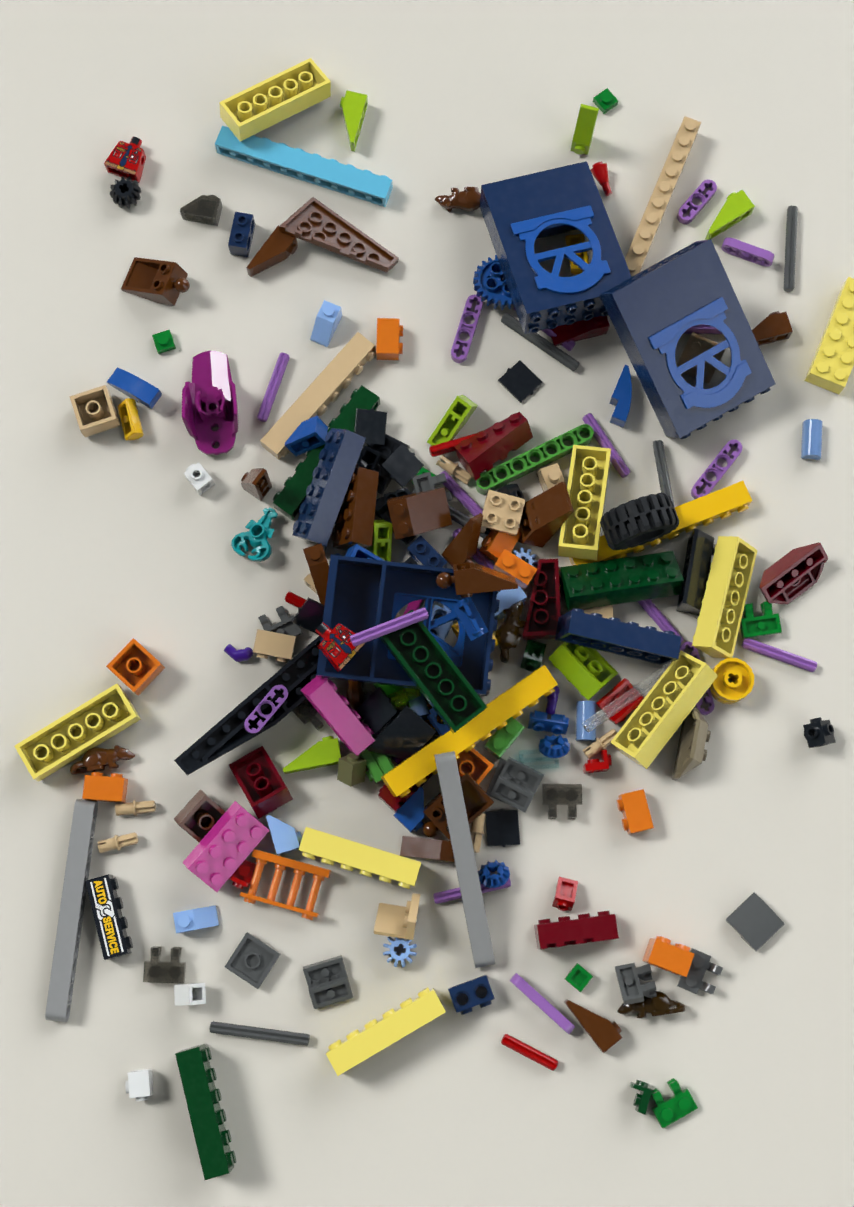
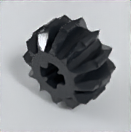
M123 176L120 181L115 179V185L110 187L112 190L110 191V196L113 198V202L119 204L121 208L125 205L127 208H130V204L136 205V200L141 198V189L138 186V182L136 180L132 181L130 177L125 180Z

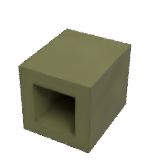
M349 753L347 756L339 758L337 780L350 787L365 782L367 760L359 757V755L356 756L354 753Z

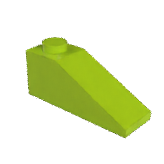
M347 90L345 97L341 98L340 108L343 110V118L351 151L355 152L368 106V96Z
M581 104L570 151H574L579 155H588L599 108Z
M743 190L737 193L733 192L726 198L727 200L710 227L705 240L713 239L752 214L755 205Z
M465 395L457 396L427 443L433 446L453 440L467 423L478 405Z
M374 520L372 546L366 549L383 560L391 562L392 523L385 520Z
M334 736L323 737L322 741L317 742L285 766L283 772L289 774L338 764L339 758L342 757L338 738L334 739Z

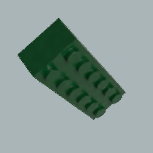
M673 551L561 567L560 585L568 612L572 609H588L681 595L684 582Z
M422 621L379 637L453 734L487 708L486 704Z
M202 1044L175 1053L204 1179L208 1180L229 1174L236 1163V1156L234 1150L231 1151L229 1146L231 1135L224 1125L226 1114L219 1104L222 1098L219 1088L216 1089L214 1083L217 1077L215 1069L211 1068L209 1062L212 1059L210 1048H206V1045Z

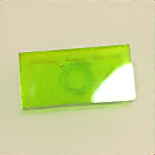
M403 688L388 695L395 707L405 706L408 701L421 696L420 690L417 688Z

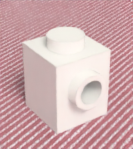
M199 462L190 465L184 473L186 479L199 495L215 485L213 479Z
M205 983L174 985L175 1006L206 1004Z
M152 1069L128 1072V1081L125 1083L126 1093H129V1098H136V1101L148 1100V1096L154 1094Z

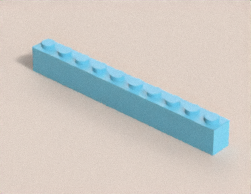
M221 127L215 142L218 154L386 207L393 189L392 179L385 175L379 176L369 170H360L350 164H341L337 160L326 159L315 153L310 154L300 148L294 149L284 143L272 142L265 137L260 138L253 135L240 142L229 127Z

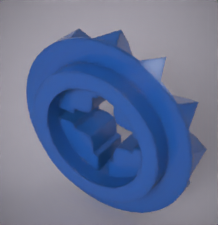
M545 735L544 739H540L539 751L546 757L560 758L568 754L570 750L568 739L562 738L561 735Z
M495 860V862L490 863L488 861L486 865H481V869L478 871L479 881L488 888L501 887L509 880V867H506L504 862L499 863ZM495 871H497V875H496V874L490 875V872H495Z

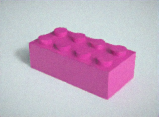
M316 676L300 691L344 745L358 756L375 741L371 736L373 731L362 721H359L362 719L360 715L350 706L348 707L350 703L343 695L336 692L338 688L331 680Z
M234 801L187 856L183 864L204 883L218 892L270 830L239 803Z

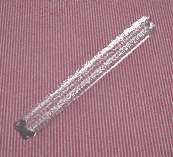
M671 662L584 721L582 726L585 731L591 732L648 692Z

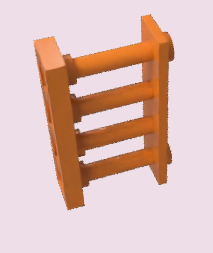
M254 849L251 857L256 858L255 862L257 864L248 893H240V896L245 897L244 901L255 904L257 900L302 913V918L313 920V917H319V913L313 912L321 882L324 881L325 877L330 878L331 870ZM267 862L275 863L274 867L276 869L267 899L258 897L256 892L264 865H267ZM286 867L294 869L293 873L295 875L287 903L276 902L275 898L283 870H286ZM308 872L313 874L312 878H314L306 909L294 907L302 876H305V873Z

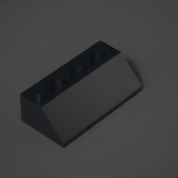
M694 529L688 538L682 574L684 582L676 610L700 615L706 582L711 569V555L714 556L716 545L713 544L714 537L699 529Z

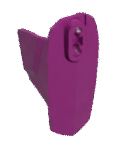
M205 351L193 357L192 383L189 381L185 382V386L182 389V420L189 435L195 439L199 451L206 455L228 453L234 447L236 433L238 432L236 388L231 378L228 356L219 351ZM214 427H218L217 431H212ZM215 442H217L218 445H220L217 449L213 448Z

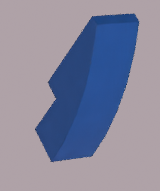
M628 365L624 366L609 403L616 406L610 423L624 428L632 399V383Z
M118 367L107 381L112 387L150 409L154 407L162 396L161 391L155 386Z

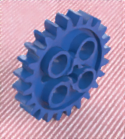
M495 255V260L488 257V263L482 261V266H477V271L474 272L473 284L474 291H477L476 296H481V302L487 300V306L493 303L494 309L498 305H500L501 310L506 305L511 309L513 301L510 292H507L509 289L497 255Z

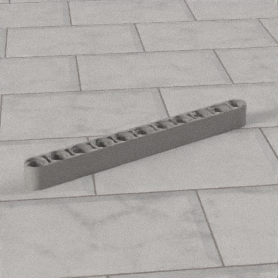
M455 752L434 755L475 968L494 965L495 959Z
M77 799L74 805L45 1014L46 1020L67 1022L70 1016L87 892L85 881L89 877L98 811V802L93 800Z

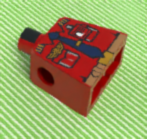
M132 137L130 143L119 141L104 163L107 172L119 177L123 176L125 179L130 177L132 181L136 180L139 183L146 160L144 150L140 148L142 140Z
M322 622L315 630L324 639L318 645L319 649L338 672L365 644L353 646L350 636L355 633L339 623L332 630Z

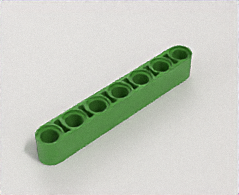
M588 424L580 425L492 468L488 472L480 474V478L476 480V490L478 493L485 495L488 493V490L495 491L572 453L573 445L587 446L592 440L593 428ZM585 432L589 437L583 438L580 436V433ZM569 440L572 445L566 446L563 441ZM552 448L556 453L549 454L546 450ZM535 456L539 461L535 463L530 458ZM518 464L521 465L523 469L517 471L513 468V466ZM501 472L504 473L506 477L504 479H500L496 476V474ZM487 481L489 486L482 487L479 483Z

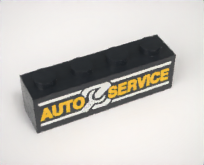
M108 874L85 881L104 960L131 953L130 948H133L131 937L127 936L126 928H128V922L126 917L122 916L123 902L121 897L117 895L116 889H119L116 877L113 878V875Z

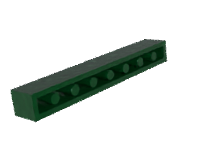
M362 385L359 389H355L351 394V400L348 404L345 403L341 407L339 416L333 418L329 423L327 433L331 428L346 429L354 433L356 409L370 410L373 408L375 411L380 405V397ZM325 444L307 452V458L304 462H300L297 465L295 474L287 478L281 492L278 491L273 497L274 508L291 520L299 513L300 506L306 499L307 487L312 482L313 471L318 466L319 454L324 449Z

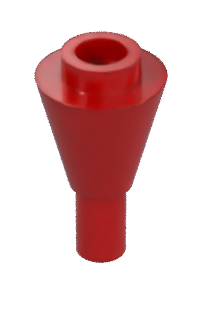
M597 162L592 165L591 173L602 186L605 196H609L612 194L609 186L607 163Z

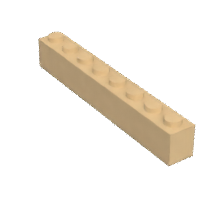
M357 332L260 440L262 447L278 460L282 456L285 457L290 452L285 446L287 439L301 422L315 416H322L326 412L329 403L335 402L339 397V392L350 385L354 375H359L364 368L363 365L374 358L376 354L375 345Z

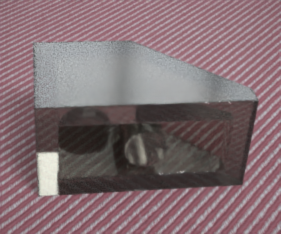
M201 195L180 209L183 220L218 226L223 206L221 199L217 196Z

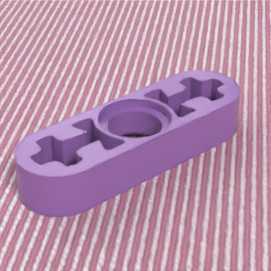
M713 180L703 181L680 207L677 214V219L680 223H691L715 195L717 185ZM710 187L711 190H708L704 196L703 193L705 188ZM698 198L702 201V204L696 206L692 203V200ZM690 208L689 216L683 217V213L685 214Z
M730 237L724 239L721 247L725 253L765 267L771 266L775 257L768 250Z
M274 686L246 718L244 727L247 732L251 734L258 733L288 697V690L285 686ZM282 689L284 691L282 693L284 698L279 697L275 701V703H278L277 707H275L274 703L267 700V698L273 699L275 696L274 690L279 691ZM263 704H269L272 707V712L264 715L261 713L260 707ZM257 712L260 717L266 720L262 722L260 719L257 722L258 728H252L251 730L249 729L250 724L248 721H254L257 718L254 713Z

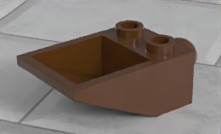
M134 257L121 290L159 304L175 306L180 292H187L190 284L186 279L188 273L176 262Z
M560 482L525 502L519 524L521 536L518 539L519 543L543 548L574 512L565 482Z
M474 562L453 564V576L443 572L436 578L437 585L442 589L449 588L451 584H455L456 595H460L462 598L471 597L473 593L518 589L515 577Z
M466 773L460 778L468 823L470 824L487 810L494 801ZM440 792L425 805L423 813L431 821L424 824L423 833L427 837H434L439 829L450 840L442 793Z

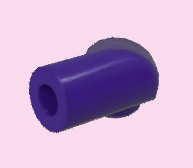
M228 644L224 649V652L236 662L248 661L253 656V650L249 647L237 650L231 644Z
M555 686V691L547 696L545 712L548 714H555L558 694L560 692L558 686Z

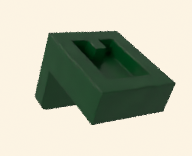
M528 639L520 668L530 672L538 669L541 666L547 644Z
M636 1080V1083L630 1082L632 1088L641 1090L640 1094L637 1093L633 1105L636 1106L635 1110L646 1114L652 1089L648 1088V1083Z

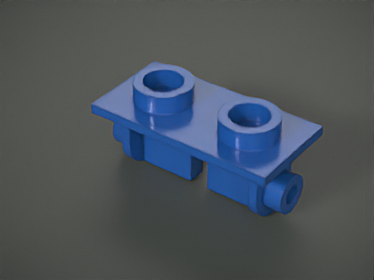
M471 597L464 598L452 605L471 641L489 632Z
M530 711L528 729L566 735L569 725L568 717L560 714H551V719H547L548 713Z

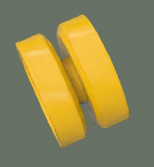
M738 658L724 659L712 669L718 677L709 687L710 692L715 700L723 704H733L742 700L751 692L754 686V674L751 667Z

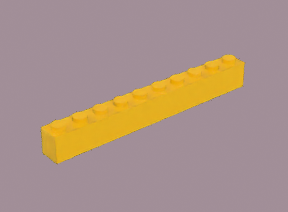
M740 481L675 507L679 525L671 533L661 538L625 550H612L608 546L605 535L600 536L597 560L570 557L569 560L573 566L613 560L615 558H625L628 553H639L648 545L652 547L662 543L661 540L668 538L672 540L678 537L681 532H692L694 529H697L696 526L701 524L707 526L719 517L725 519L731 516V513L734 511H738V513L743 512L749 508L748 506L752 502V498L744 481Z
M545 665L539 667L487 703V708L454 734L448 731L383 775L381 779L394 797H404L411 792L410 787L415 784L418 787L427 781L426 776L430 773L433 775L438 773L434 755L454 751L457 760L460 758L458 755L460 752L465 750L467 753L476 746L474 744L479 739L484 741L492 735L490 732L493 729L497 728V730H500L508 724L506 720L511 717L513 719L519 717L524 713L522 709L526 706L531 708L539 703V697L542 695L547 697L555 691L554 687L558 683Z

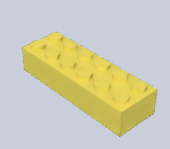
M309 58L219 102L220 118L241 142L331 96V81L316 63Z
M851 277L846 279L840 290L804 380L836 394H840L845 388L854 365V279Z
M573 445L567 491L574 512L561 526L558 545L559 556L597 560L601 534L600 521L604 512L611 460L610 448Z
M718 536L713 561L710 565L709 577L706 582L704 598L702 599L700 615L697 619L696 632L693 636L692 646L713 658H733L758 551L736 536Z
M680 651L679 659L671 662L610 743L623 755L647 769L718 675L707 663Z
M115 684L14 747L32 778L36 781H41L84 755L89 749L97 747L138 722L141 718L123 688L119 684Z
M305 827L298 849L303 852V857L315 860V857L322 858V863L334 866V863H339L342 869L353 872L355 868L360 870L359 874L371 878L372 874L379 876V880L391 883V880L399 882L398 886L410 889V886L415 887L421 867V862L309 827Z
M427 987L418 993L419 997L413 1001L411 998L400 1003L401 1008L396 1011L393 1008L383 1013L381 1020L376 1021V1019L369 1021L364 1025V1030L360 1032L358 1029L347 1034V1040L341 1042L339 1039L330 1044L326 1055L337 1076L444 1014L446 1010L434 988L429 990Z

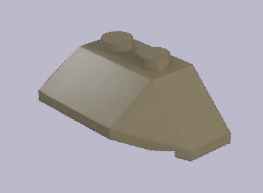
M696 706L682 722L672 780L679 779L706 760L707 750H705V743L709 742L711 731L708 730L709 725Z

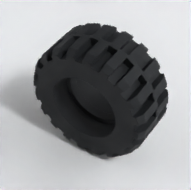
M657 493L633 499L611 509L601 517L600 524L608 546L612 550H625L654 541L671 533L672 530L678 527L679 519L671 497L666 493Z

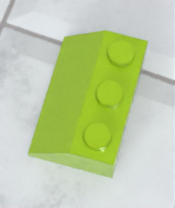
M562 643L548 658L553 666L587 700L596 695L618 674L596 649L571 643Z

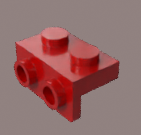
M624 678L597 701L596 704L609 721L617 724L624 721L627 715L638 707L644 697L637 693L628 679Z

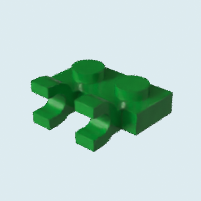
M767 601L761 603V611L764 616L754 617L752 603L745 604L743 611L745 618L741 619L740 623L742 639L782 632L779 613L773 614L772 603Z
M674 1078L667 1081L674 1096L664 1101L657 1088L653 1089L651 1094L656 1104L651 1109L662 1128L698 1108L688 1089L681 1090L677 1080Z

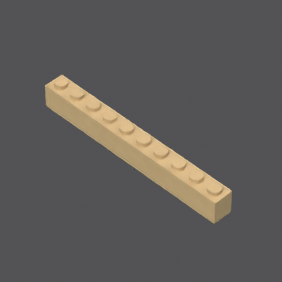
M686 116L683 118L625 257L631 277L640 273L698 134L701 125L700 121Z

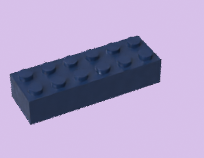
M331 428L325 438L326 444L319 454L318 466L315 467L312 474V482L306 490V499L299 509V518L293 525V536L311 543H322L323 546H327L363 448L365 437L346 429Z
M572 609L558 618L555 640L659 665H665L679 659L682 636L675 635L673 631L661 632L652 626L640 627L636 622L624 623L621 622V619L614 617L607 619L598 613H584L582 609Z

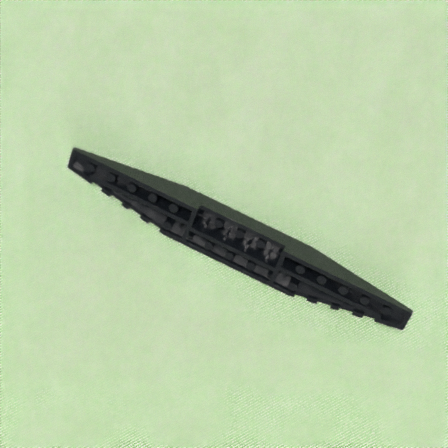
M409 557L404 562L418 565L412 557ZM320 635L174 760L186 775L193 773L275 726L306 699L300 690L316 677ZM274 686H285L288 690V697L258 733L251 734L247 732L244 727L246 718ZM282 689L279 691L274 690L275 696L273 699L267 698V700L274 703L275 707L278 705L275 701L279 697L284 698L282 695L284 691ZM263 704L260 707V711L262 714L268 715L272 712V707L269 704ZM257 712L254 713L257 718L254 721H248L250 724L249 729L251 730L252 728H258L257 722L260 719L262 722L266 720L260 717Z

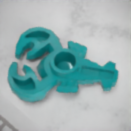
M264 508L263 512L265 515L258 522L250 520L245 526L249 531L241 532L232 539L231 546L238 555L246 556L242 552V548L248 552L247 540H249L251 546L255 549L251 551L254 556L248 555V559L255 562H263L270 557L272 548L267 538L271 539L274 532L273 528L270 529L271 520L278 517V513L272 508Z

